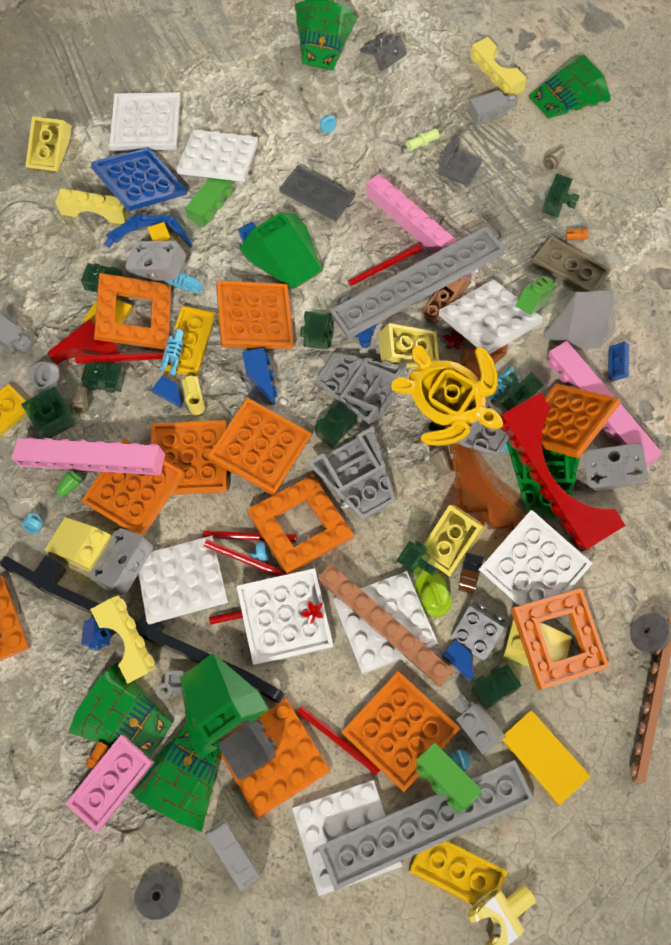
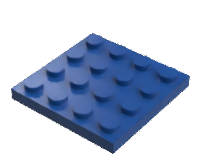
M149 147L91 162L93 171L128 211L186 195L187 189Z

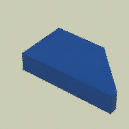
M161 376L152 388V393L181 408L182 403L177 384Z
M455 640L442 654V657L469 681H472L471 653Z

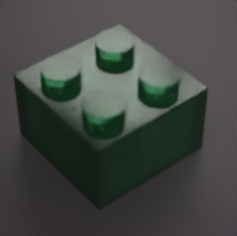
M55 386L21 404L41 439L52 438L77 424Z

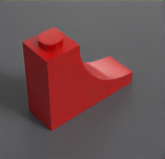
M88 320L49 350L47 354L51 361L58 365L67 359L75 358V356L120 354L113 342L94 340L95 324ZM102 362V363L105 364L106 366H108V365H110L111 363H114V362Z

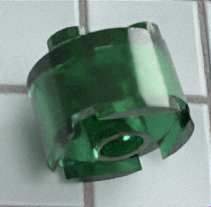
M305 311V324L301 326L300 336L304 337L303 346L317 349L330 348L334 332L331 330V325H334L332 314Z

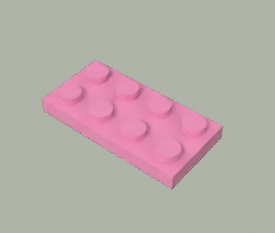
M120 735L66 802V805L96 833L100 832L154 762L128 738Z

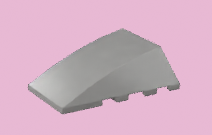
M575 292L565 304V310L560 311L557 314V320H553L550 323V328L544 331V336L558 346L568 341L574 350L601 348L616 332L614 292Z
M333 353L316 378L315 383L370 424L382 419L398 394L391 390V383L398 377L403 378L406 364H391L390 361L384 360L383 362H377L371 358H365L364 360L358 359L357 356Z
M485 397V408L494 409L500 416L504 414L499 408L496 409L490 403L491 400L488 397ZM429 419L422 432L428 433L449 427L441 426ZM477 420L469 425L471 428L470 433L464 439L456 442L462 446L498 457L509 437L501 429H488Z
M373 426L358 434L351 442L327 455L323 453L307 462L362 520L396 501Z

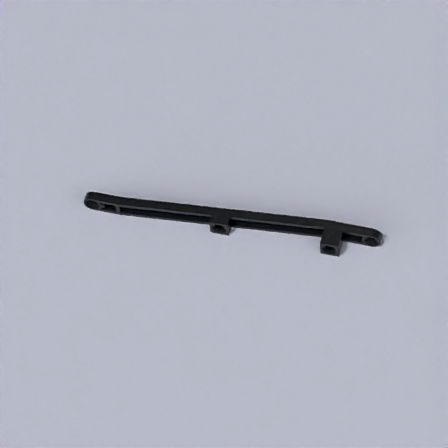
M46 555L34 572L7 556H4L0 561V566L48 595L89 614H92L90 609L99 605L95 601L57 585L67 570L62 564ZM145 612L139 621L134 620L136 630L142 638L196 663H200L211 655L163 633L162 631L165 626L161 621L148 624ZM224 661L259 691L260 694L276 703L281 702L285 695L281 690L254 674Z

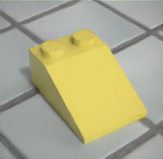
M32 116L25 167L58 172L69 145L72 126L64 120Z
M388 323L378 333L381 362L383 360L390 361L391 364L397 365L403 363L406 364V368L418 367L412 360V350L418 345L426 350L432 362L439 361L436 331Z
M449 505L418 552V555L448 576H451L464 560L466 553L471 551L487 527L456 505Z
M65 517L44 550L90 573L112 536L94 526Z
M513 618L502 658L529 666ZM539 622L552 663L566 659L572 636Z

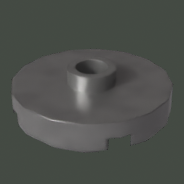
M644 614L632 625L630 631L631 641L643 653L653 654L656 653L655 651L663 650L671 640L670 624L660 614Z
M153 873L146 876L139 883L135 891V903L138 911L150 920H161L169 917L176 910L180 900L176 881L164 873ZM155 892L160 893L158 901H155L153 898Z

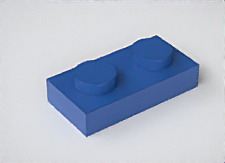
M621 342L609 346L608 379L613 382L629 377V344Z

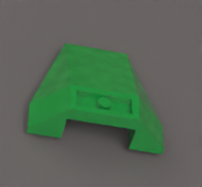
M280 212L253 228L239 248L250 263L282 283L287 284L292 289L297 288L322 272L308 229L297 214Z
M214 653L180 677L189 741L199 760H202L217 749L215 741L242 721L254 722L269 711L260 692Z

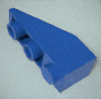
M264 348L242 352L247 377L270 404L274 405V397L278 396L276 386L271 384V381H274L273 372L268 370L267 366L271 365L269 354L265 355Z

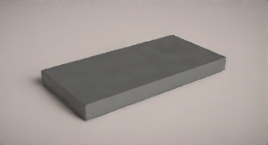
M299 165L296 166L279 188L280 193L336 222L355 198L354 193Z

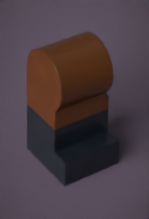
M466 553L458 591L474 594L480 574L478 569L481 567L484 557Z

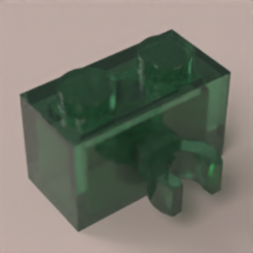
M556 173L545 199L542 213L558 218L564 203L569 208L575 209L576 202L572 200L578 202L579 195L574 193L568 194L572 178Z
M87 263L81 282L85 290L97 293L99 273L124 276L121 269L116 267Z
M108 362L85 363L81 380L85 388L92 391L98 389L110 393L115 391L121 392L126 372L122 364Z
M511 372L508 375L511 382L506 378L501 381L503 386L510 388L511 391L499 402L509 411L533 397L545 385L533 372L520 383L517 381V376Z
M339 402L328 410L327 415L323 419L321 418L316 422L315 435L329 447L333 448L357 423V415Z
M409 540L396 560L402 567L419 577L423 570L431 576L437 570L428 563L431 558L428 554L429 550L418 541L413 543Z
M508 664L504 667L498 665L490 671L491 675L486 678L482 675L473 681L474 685L471 691L485 710L521 688V683Z

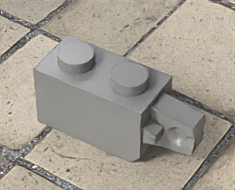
M497 90L470 99L469 113L476 125L487 123L491 120L507 116V111L516 107L518 100L514 94L504 96L501 91Z
M0 314V345L9 352H14L18 349L27 353L33 344L24 334V328L18 323H12V320L7 315Z
M463 695L453 701L459 716L456 720L482 755L506 738L482 705L479 703L475 705L472 701L468 702Z

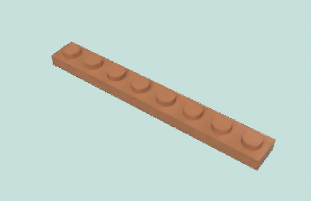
M330 564L318 577L320 583L437 686L441 687L453 674L454 670L335 566Z
M669 617L667 620L671 628V618ZM671 640L663 650L655 651V654H658L657 660L653 662L651 673L654 675L653 680L649 682L647 687L649 699L643 707L645 719L639 727L641 739L635 746L634 754L637 755L636 763L632 764L630 775L633 776L632 782L639 785L646 782L671 656Z

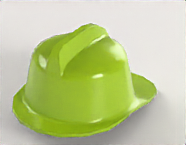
M432 571L420 574L415 580L414 587L424 612L433 617H441L447 614L451 608L452 599L443 577Z

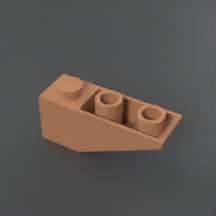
M463 276L439 289L421 314L436 324L441 318L439 310L460 299L471 282Z

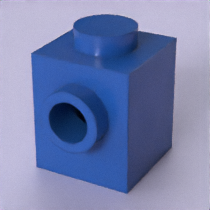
M95 618L85 620L81 645L89 646L88 649L94 651L110 646L111 629L99 628Z

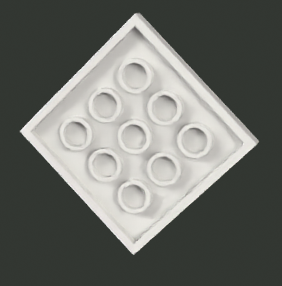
M180 93L114 94L110 136L111 151L140 150L148 147L151 150L177 149Z
M193 130L177 166V174L245 182L258 145V137L236 135L234 133H219L217 131Z
M494 279L439 310V316L473 345L484 348L489 354L540 325L543 317L536 312L529 315L517 308L515 305L518 298Z
M530 510L478 570L514 603L521 606L568 592L593 563L534 511Z
M212 536L150 553L139 572L148 624L228 603L217 553L204 547L206 539L214 542Z
M315 568L237 586L253 666L333 648L324 604L319 610L324 618L315 617V621L312 624H309L307 617L300 614L303 609L307 608L308 601H311L314 606L318 603H323Z
M407 571L360 588L426 647L431 649L438 646V642ZM339 598L333 599L362 675L406 658Z
M374 780L292 808L318 896L334 891L318 846L386 817ZM400 861L347 886L400 868L402 863Z

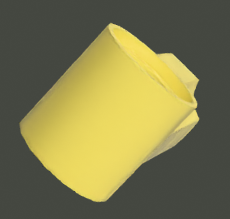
M187 376L182 380L186 403L190 413L199 415L205 410L198 377Z

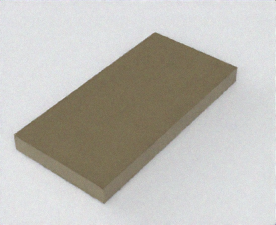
M552 235L531 261V263L581 292L597 291L611 272V269Z

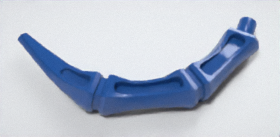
M136 214L135 217L131 216L122 225L107 233V240L104 242V245L110 248L113 242L119 243L126 234L137 231L138 228L142 229L146 226H153L164 222L167 230L175 232L190 248L193 247L182 226L174 217H169L168 215L145 216Z

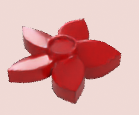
M455 330L452 331L451 336L443 335V338L448 341L447 348H451L454 345L456 349H461V342L464 340V336H457Z
M308 601L307 608L303 609L300 614L307 617L309 624H312L315 621V617L324 618L323 614L319 611L323 603H318L314 606L311 601Z

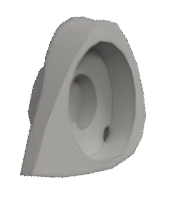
M39 362L27 369L33 383L40 391H54L61 379L58 366L52 362Z

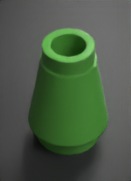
M73 470L65 473L55 492L64 498L81 485L80 482L83 479Z

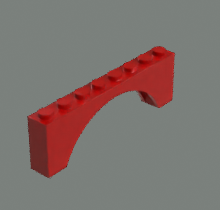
M540 392L502 414L500 417L502 418L503 427L500 429L506 432L510 445L514 449L516 448L520 454V461L527 465L531 478L540 486L542 496L549 500L552 512L559 516L563 529L571 535L573 545L582 552L626 525L616 509H601L583 504L568 495L552 477L545 463L542 451V430L551 407Z

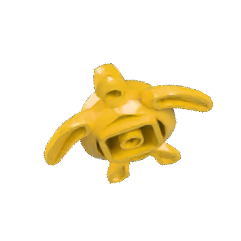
M420 345L413 348L412 360L418 367L410 371L409 380L402 377L393 380L391 390L397 393L411 394L416 406L425 417L436 424L449 427L422 434L420 439L423 443L436 446L454 444L464 439L470 433L471 428L469 425L477 420L491 430H498L503 427L500 415L492 408H485V397L493 395L496 391L498 373L493 359L484 348L477 347L475 350L480 369V379L468 368L451 361L432 362L426 350Z

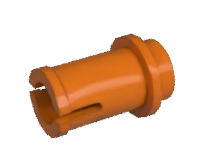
M584 227L582 229H566V241L582 240L583 242L588 240V229Z
M97 742L89 759L86 758L85 766L93 770L109 750V747L101 742Z

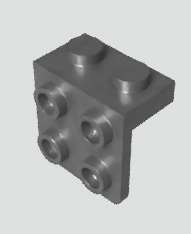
M380 33L375 36V39L364 43L363 47L360 48L361 53L374 55L378 68L381 71H384L407 55L401 36Z
M454 136L452 141L447 143L445 153L439 156L437 162L439 164L438 174L468 186L482 165V159L459 150L460 138Z
M473 601L453 632L451 640L453 642L457 640L470 653L481 660H485L509 622L506 621L503 615L497 612L494 614L488 610V606L484 603Z
M246 720V726L222 740L218 745L239 780L246 778L276 758L275 750L277 746L272 738L267 739L264 731L266 729L260 720H255L254 722Z

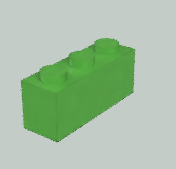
M209 178L185 207L187 218L205 227L213 219L214 214L222 208L225 200L231 197L233 193L231 180Z
M540 277L524 288L515 306L532 315L549 302L557 285L548 277Z
M436 743L416 760L415 767L417 768L416 772L423 779H427L432 784V789L438 795L442 794L448 800L447 803L450 808L455 812L459 811L463 814L480 797L482 789Z

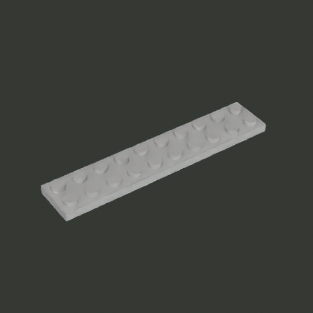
M485 226L331 309V316L349 339L504 255L505 248Z
M516 760L472 779L482 789V793L463 814L452 810L447 803L448 800L442 794H436L318 846L334 891L534 802L535 800Z

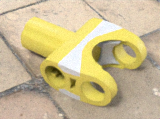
M524 885L507 898H505L501 889L497 888L478 900L469 910L467 916L471 922H477L482 918H491L493 931L485 945H509L524 932V928L517 917L536 903L535 897Z

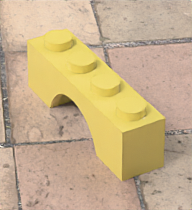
M489 37L472 45L470 55L472 61L481 68L482 72L486 73L492 83H495L506 96L517 95L525 90L527 78L518 68H504L495 62L497 46Z
M61 188L56 200L60 214L77 217L80 212L90 211L102 215L110 223L123 224L128 220L131 212L123 206L117 197Z
M118 595L90 610L99 628L113 629L122 637L125 645V654L118 666L127 683H130L156 668L153 657L148 654L145 648L144 639L136 630L135 621L129 616L124 600Z

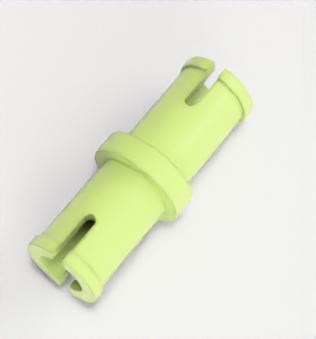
M434 128L426 133H420L417 137L406 141V147L409 151H412L420 146H427L429 142L439 139V132Z

